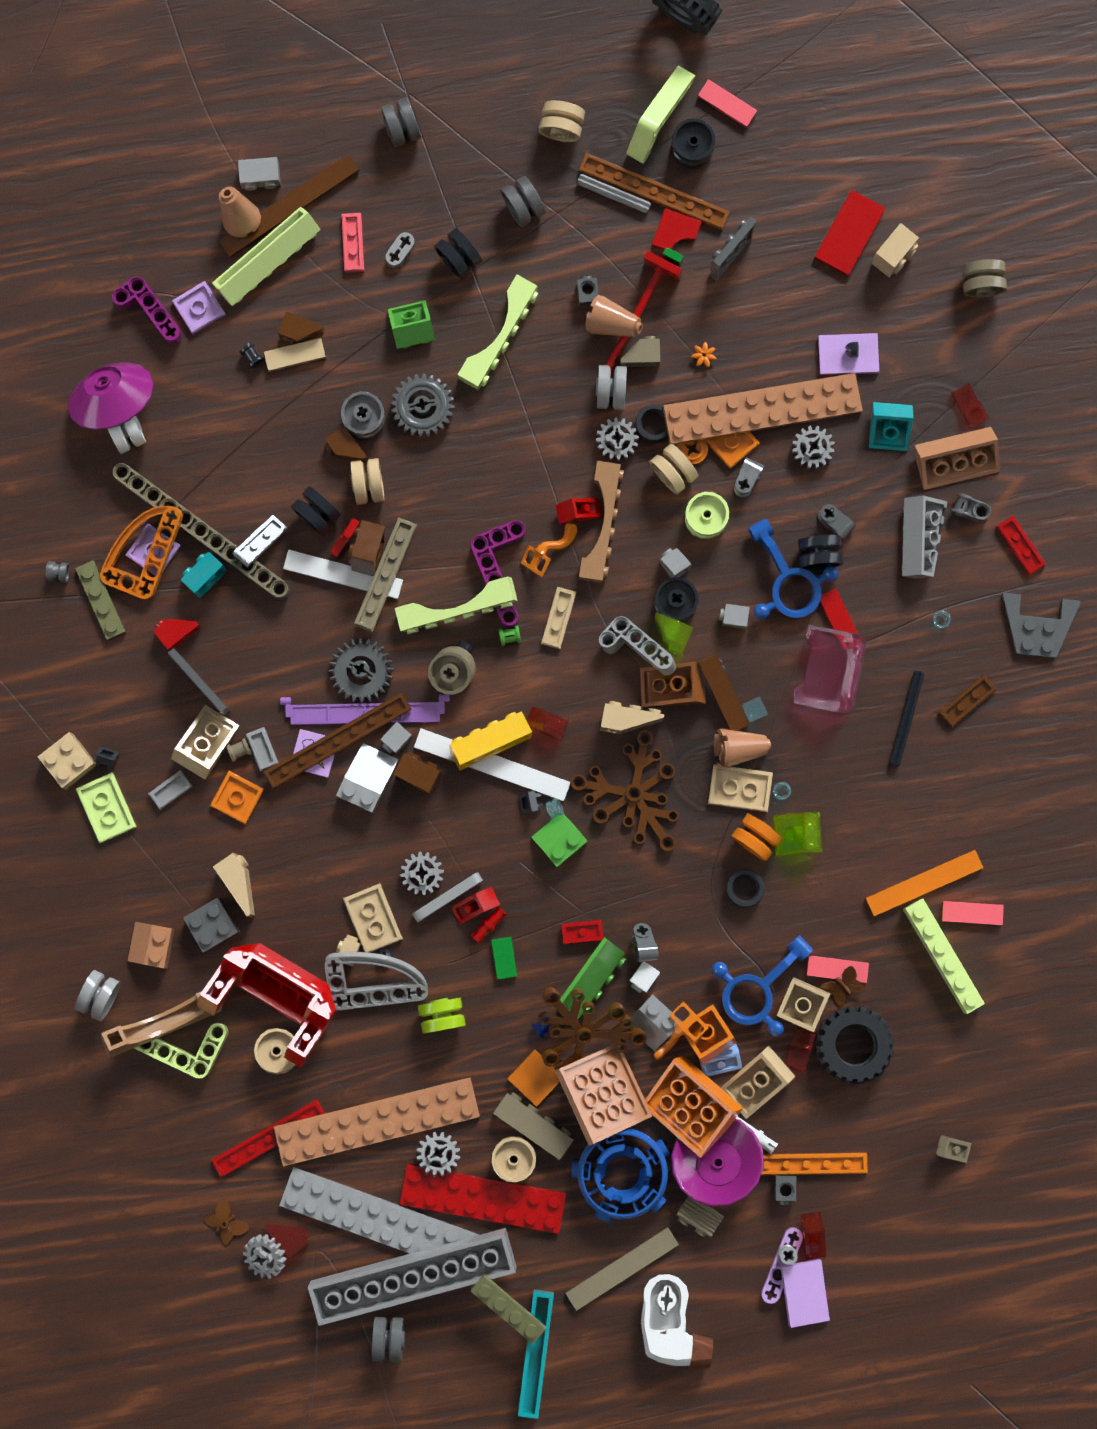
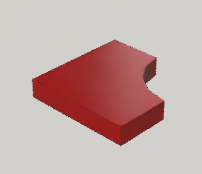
M665 208L652 246L665 250L667 247L672 249L681 241H695L702 221Z
M351 519L330 551V555L335 558L338 557L360 523L358 520Z

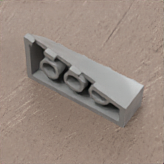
M927 496L904 498L903 577L913 579L934 577L938 556L936 545L940 543L941 535L938 533L940 525L944 523L945 517L942 516V512L947 507V501Z

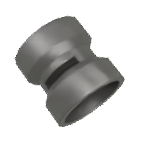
M48 561L46 580H59L60 582L67 583L69 563L62 562L59 565Z

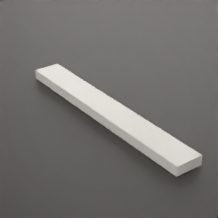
M420 729L414 748L455 762L449 751L452 739ZM496 755L469 766L472 769L564 801L570 782Z

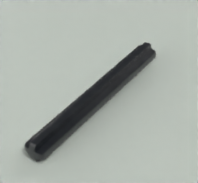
M921 671L913 672L889 764L899 767L901 764L924 678V673Z

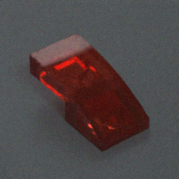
M970 383L951 392L970 427H974L989 419Z
M800 1026L796 1027L785 1062L788 1068L804 1073L816 1031L812 1032Z

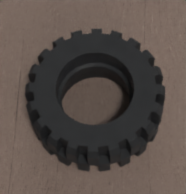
M854 1006L840 1008L825 1018L821 1027L818 1028L817 1039L815 1040L817 1058H819L821 1066L827 1073L837 1080L850 1084H864V1082L873 1081L877 1076H881L884 1073L886 1067H889L891 1056L894 1055V1038H892L890 1027L887 1026L886 1021L872 1010ZM850 1026L864 1028L873 1039L872 1054L866 1061L860 1064H849L843 1061L836 1050V1040L839 1033Z

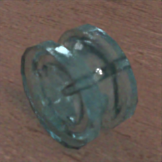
M944 610L937 611L933 616V624L937 628H946L951 622L950 614ZM941 614H944L947 623L943 622V625L938 624L937 615L940 617Z
M779 782L773 788V795L778 800H785L791 794L790 785L785 782ZM785 786L787 788L785 790L787 795L779 796L777 794L779 791H776L777 787Z
M557 798L553 799L552 802L548 801L546 803L547 811L552 818H556L557 814L560 816L564 814L563 806Z

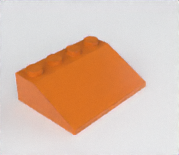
M685 1056L673 1059L645 1099L651 1114L700 1158L707 1153L743 1110L742 1106Z

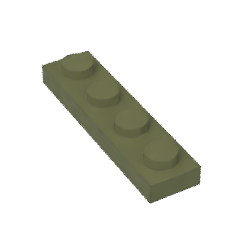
M92 560L75 568L106 639L111 640L126 633L108 590L100 579V572L95 561Z
M485 1274L471 1288V1292L530 1343L533 1344L546 1330V1326Z

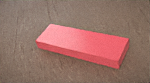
M709 79L698 94L699 99L745 128L748 127L757 113L756 109Z
M361 213L342 214L345 273L365 272Z
M943 901L942 921L1003 925L1004 905Z
M809 955L806 975L831 979L840 977L842 980L843 971L847 967L853 966L857 973L856 980L867 983L869 963Z

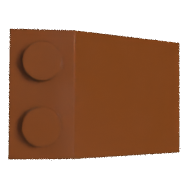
M698 662L676 664V670L671 675H663L654 667L640 668L643 708L706 704L705 677Z

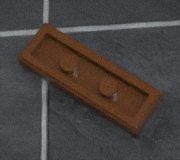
M983 674L938 714L952 728L997 688Z

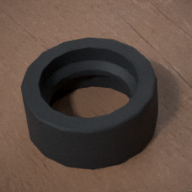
M650 404L644 406L639 411L636 417L635 428L642 440L648 443H659L668 437L666 424L664 430L657 435L648 434L642 426L644 417L649 413H659L664 417L663 406Z
M742 869L735 872L726 883L728 899L739 907L756 905L764 894L762 878L752 870ZM749 877L755 881L757 892L752 899L741 900L734 894L733 886L737 879Z

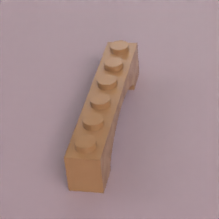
M597 461L594 484H598L603 497L604 522L595 547L586 558L582 557L579 580L602 583L603 578L607 579L609 567H605L606 559H610L612 549L608 547L609 540H613L615 528H611L612 520L616 521L618 509H614L615 501H619L621 490L617 489L618 482H622L624 470H620L621 464Z
M201 992L156 1016L133 1024L117 1026L101 1033V1041L108 1057L112 1058L212 1016V1014L197 1006ZM222 1005L220 1006V1008L218 1009V1011H217L216 1013H219V1012L222 1011Z

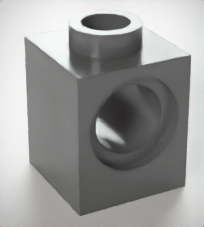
M583 276L577 280L579 308L589 307L595 297L598 296L597 278ZM585 287H590L593 289V292L585 294L582 290Z
M774 1175V1199L779 1201V1204L791 1205V1201H796L795 1175ZM789 1185L791 1188L788 1195H781V1186Z

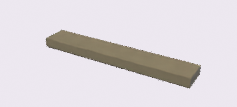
M398 517L354 626L373 633L417 524Z
M667 1227L565 1294L577 1311L679 1244Z

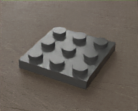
M750 217L747 221L744 219L738 226L736 235L731 234L726 240L723 250L719 249L712 257L710 277L714 281L719 279L753 238L757 223L753 217Z

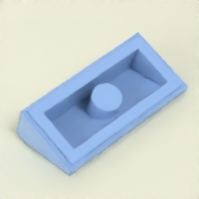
M736 1044L705 1064H702L699 1060L702 1072L708 1077L742 1068Z

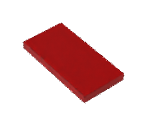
M851 189L814 259L849 276L886 208Z

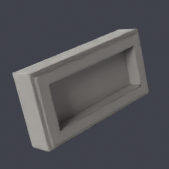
M265 727L246 734L260 771H264L279 763Z
M180 770L148 794L158 808L162 810L193 786Z

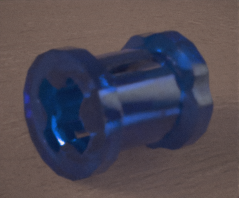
M538 1021L536 1024L533 1023L531 1025L539 1036L544 1038V1034L549 1031V1027L553 1024L543 1026Z

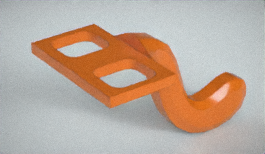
M568 522L565 526L564 536L559 541L543 542L537 548L529 545L521 564L543 577L551 560L545 555L546 552L549 550H561L569 546L576 536V525ZM532 551L534 552V557L531 563L528 564L526 558L529 552ZM541 558H543L546 562L542 571H539L537 566Z
M684 1001L669 1015L676 1022V1027L669 1039L654 1053L653 1057L656 1060L661 1059L669 1052L680 1036L688 1035L695 1042L709 1028ZM681 1007H685L690 1013L683 1022H680L674 1016L675 1012ZM696 1021L704 1027V1030L697 1037L689 1032V1027Z

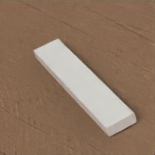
M288 550L283 567L284 570L368 591L374 577L351 571V566L292 550ZM395 578L388 597L399 598L403 583L402 579Z

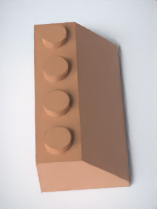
M991 427L915 445L916 462L924 490L1000 472L998 439Z

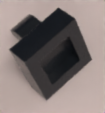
M100 746L93 762H97L96 768L99 769L102 764L107 765L106 772H109L118 760L119 752Z
M530 791L518 795L522 814L532 813L543 807V804L538 805L536 800L537 797L541 796L540 793L535 794V791Z

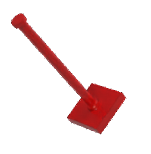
M648 250L643 257L644 264L654 268L655 274L633 313L639 318L662 275H667L678 282L682 277V268ZM620 337L606 363L611 368V374L629 337Z

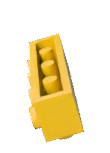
M522 711L517 714L513 712L508 714L502 721L498 722V720L489 723L482 730L478 728L471 731L464 738H455L451 741L449 751L460 771L530 739L532 731Z

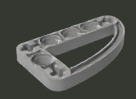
M339 952L329 954L325 958L326 980L329 984L336 1010L421 1001L428 995V985L424 976L412 965L397 958L367 952ZM331 960H335L337 963L335 972H333ZM357 963L384 966L406 974L413 981L347 989L343 964ZM333 978H340L342 984L334 986L331 980ZM417 987H420V989L422 990L421 994L417 993ZM408 988H410L411 995H408ZM396 989H402L405 994L397 997L393 992ZM381 991L385 996L382 999H376L373 994ZM358 993L363 994L365 999L357 1002L353 998L354 995ZM348 995H350V1002H349V1003H348V999H347V996H348ZM337 997H340L341 1000H342V1003H338V1001L336 1000V998H337Z

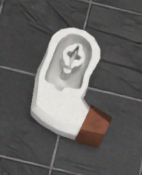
M670 1274L658 1275L650 1279L644 1288V1303L641 1317L647 1357L672 1366H688L689 1369H709L712 1361L713 1338L694 1333L689 1335L685 1332V1311L689 1297L687 1286L678 1277Z

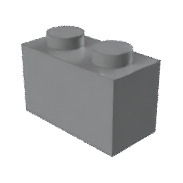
M277 157L238 160L239 179L242 189L245 188L248 191L256 190L257 187L274 189L276 186L281 185Z

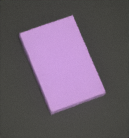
M878 333L818 336L820 375L879 373ZM859 342L858 358L846 355L845 351L850 350L845 348L848 343Z
M816 1259L781 1266L789 1327L830 1321L821 1260Z

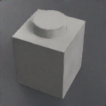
M726 604L725 608L720 610L719 620L723 621L722 626L746 629L749 607Z
M396 722L381 738V741L384 743L382 747L390 754L392 751L397 754L412 738V735Z

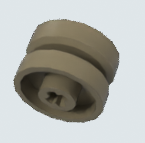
M986 259L964 264L962 266V277L967 280L963 284L964 295L979 298L1005 293L1007 291V280L1002 277L1006 273L1005 262L996 259Z
M449 646L442 649L432 659L428 668V678L431 685L437 691L444 694L454 695L462 692L473 680L476 672L473 656L467 650L458 646Z

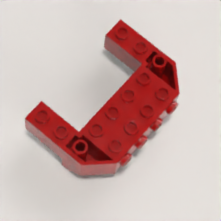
M261 943L231 948L223 957L218 970L201 992L197 1006L215 1015L234 986L252 995L302 1025L287 1047L283 1057L301 1068L335 1014L336 1008L329 984Z

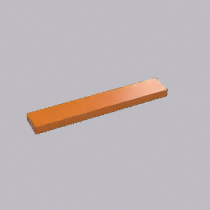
M973 850L865 899L874 917L982 869L983 866L976 850Z
M867 1153L763 1154L764 1167L761 1175L868 1173Z

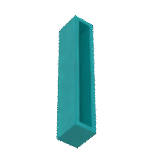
M535 1289L533 1292L531 1314L546 1326V1330L533 1344L527 1340L518 1416L538 1419L554 1292Z

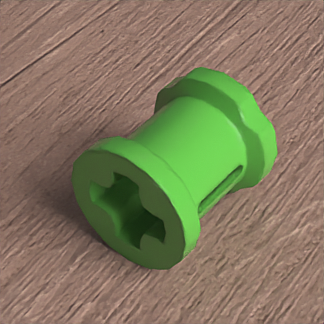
M518 625L512 629H499L501 646L512 642L521 643Z

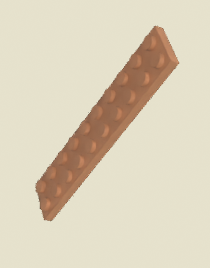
M855 373L663 405L669 442L673 445L857 414L863 411Z
M469 1077L274 1126L282 1164L287 1166L477 1118L480 1115L471 1078Z

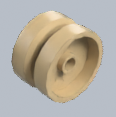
M551 100L544 102L542 109L544 118L540 120L538 132L547 138L562 142H577L580 140L582 128L579 125L584 121L585 110L575 104L564 101Z
M669 444L663 450L664 457L656 455L649 463L660 480L674 494L678 495L685 489L684 481L692 483L699 475L688 458L675 445Z
M379 458L368 459V472H365L364 464L361 460L351 462V483L357 505L367 504L368 491L371 492L372 500L375 503L385 501Z
M279 1028L269 1029L262 1033L257 1039L254 1048L255 1059L260 1067L266 1072L276 1075L284 1074L293 1069L295 1064L283 1057L294 1036L287 1030ZM275 1047L281 1050L280 1054L275 1055L273 1053Z
M520 1136L503 1138L496 1145L492 1153L494 1171L507 1182L525 1180L532 1174L535 1168L536 1153L534 1147L528 1140ZM511 1156H517L518 1160L516 1163L510 1161Z

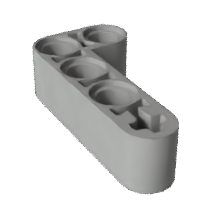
M624 616L615 618L599 636V643L608 654L616 653L626 643L663 675H671L676 670V663L673 657ZM622 625H627L625 630L619 631ZM636 637H641L639 642L633 643ZM608 640H613L611 645H605ZM650 649H656L653 654H647ZM662 658V660H663L665 663H669V664H668V665H666V664H663V665H662L660 659Z

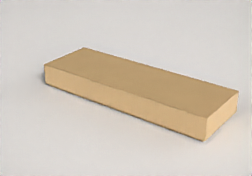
M321 338L264 352L269 372L326 358Z
M557 587L541 642L542 645L561 649L576 596L575 591Z

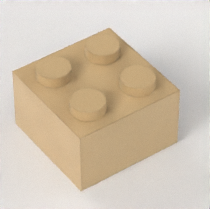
M900 223L876 252L872 264L889 278L893 273L897 275L906 262L905 259L909 260L919 246L916 244L919 237Z
M70 732L38 756L58 784L66 790L96 767L97 764L93 762V758L75 735Z
M793 978L777 1016L814 1032L831 993Z

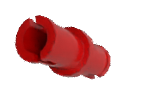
M497 906L487 919L484 918L482 920L483 923L471 936L480 944L491 931L496 929L495 926L507 913Z

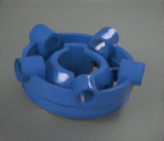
M627 1128L605 1138L606 1144L624 1140L623 1135L635 1136L650 1145L646 1148L649 1153L648 1157L636 1147L619 1144L604 1150L599 1142L590 1146L587 1144L579 1160L573 1159L571 1177L578 1178L579 1187L584 1198L596 1210L594 1217L611 1224L613 1218L632 1219L650 1210L656 1213L666 1201L662 1195L668 1179L665 1157L669 1156L670 1153L661 1139L655 1142L645 1133ZM597 1146L602 1151L596 1160L597 1165L593 1172L597 1187L588 1192L584 1180H590L591 1161L586 1159L591 1150ZM627 1156L632 1159L637 1157L642 1159L641 1164H645V1167L639 1170V1179L632 1188L618 1190L610 1187L605 1190V1185H601V1179L606 1176L607 1164L613 1158ZM650 1159L653 1160L655 1165L661 1163L662 1180L658 1192L654 1188L649 1190V1179L653 1175L648 1161ZM599 1191L608 1201L617 1200L621 1204L632 1203L635 1212L617 1213L618 1206L601 1199L598 1205L590 1195ZM643 1197L641 1203L645 1207L638 1210L635 1201H638L640 1198Z

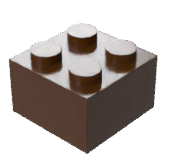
M362 520L360 527L357 526L355 529L354 544H351L348 553L350 556L349 563H351V571L374 576L385 543V526Z
M412 752L409 755L404 753L393 775L403 782L431 795L442 775L438 771L439 766L429 761L427 764L421 762V757Z

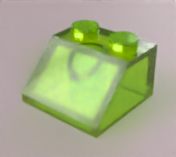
M656 612L654 623L664 647L668 648L667 651L674 655H678V653L683 654L693 627Z
M802 812L774 816L775 832L783 838L776 847V855L822 852L820 812Z

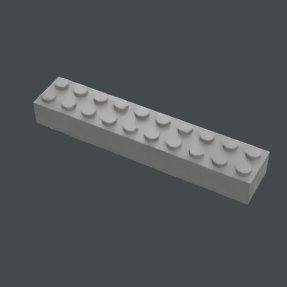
M506 1228L311 1280L308 1290L318 1325L320 1326L473 1285L484 1274L490 1279L510 1275L516 1272L517 1266Z

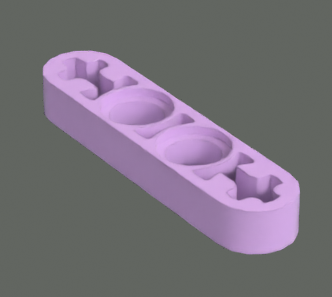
M795 1227L788 1228L785 1231L763 1285L761 1296L767 1303L777 1302L783 1290L782 1279L777 1281L772 1276L774 1270L781 1269V1266L786 1265L779 1259L778 1251L785 1242L789 1245L790 1238L788 1234H793L794 1231L797 1232L796 1235L799 1237L798 1240H794L792 1243L797 1253L801 1245L803 1236L801 1231ZM771 1280L774 1284L780 1285V1287L777 1288L775 1286L773 1292L776 1296L767 1299L768 1296L765 1292L766 1290H771L772 1284H768Z

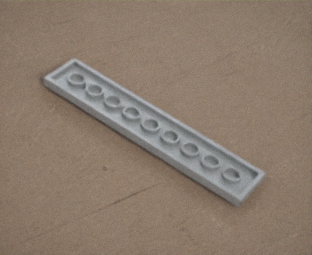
M297 1167L292 1169L279 1205L410 1254L479 1235Z

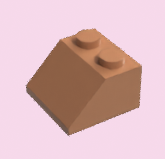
M135 922L128 961L168 968L175 929Z

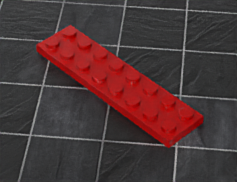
M407 1164L400 1205L559 1234L566 1197L565 1192L455 1172L449 1174L447 1171H444V1177H441L440 1173L433 1177L432 1171L428 1174L425 1173L426 1167L420 1168L417 1165Z

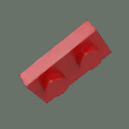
M602 920L562 924L563 944L603 940Z

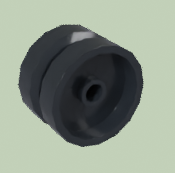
M700 119L682 121L675 128L672 136V154L675 160L687 168H698L705 165L711 159L715 146V134L712 127Z
M454 228L447 234L449 242L441 239L434 245V249L444 264L459 279H463L469 274L467 265L476 268L483 261L466 236L457 228Z
M308 486L302 495L309 505L300 499H296L290 507L306 525L323 536L329 529V525L322 517L335 523L341 514L321 494Z
M817 535L799 539L798 550L806 553L799 558L800 568L818 570L825 569L828 566H842L844 564L843 554L836 551L842 547L841 536Z
M681 577L669 578L663 581L657 588L654 598L655 610L659 617L666 622L672 624L683 623L689 620L696 611L699 601L698 592L695 586L687 579ZM674 598H678L680 603H673L672 601Z

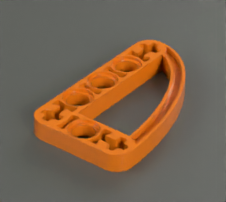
M159 506L147 510L134 519L111 548L100 572L101 581L106 585L141 599L152 598L156 593L182 522L183 514L181 510L173 506ZM175 511L177 519H173L171 522V525H174V528H172L171 526H165V523H170L171 521L169 513H173ZM163 514L141 576L137 577L115 568L114 565L131 536L145 522ZM164 529H168L171 532L169 540H164L161 536V532ZM158 547L164 550V556L161 559L156 558L154 554ZM150 566H154L157 569L155 577H150L148 574ZM112 571L113 576L120 578L118 580H108V576H106V573ZM126 577L131 578L133 582L132 587L129 589L123 585V580ZM146 578L147 580L154 581V583H149L148 590H150V593H146L144 595L142 587H146L148 581H144V579Z

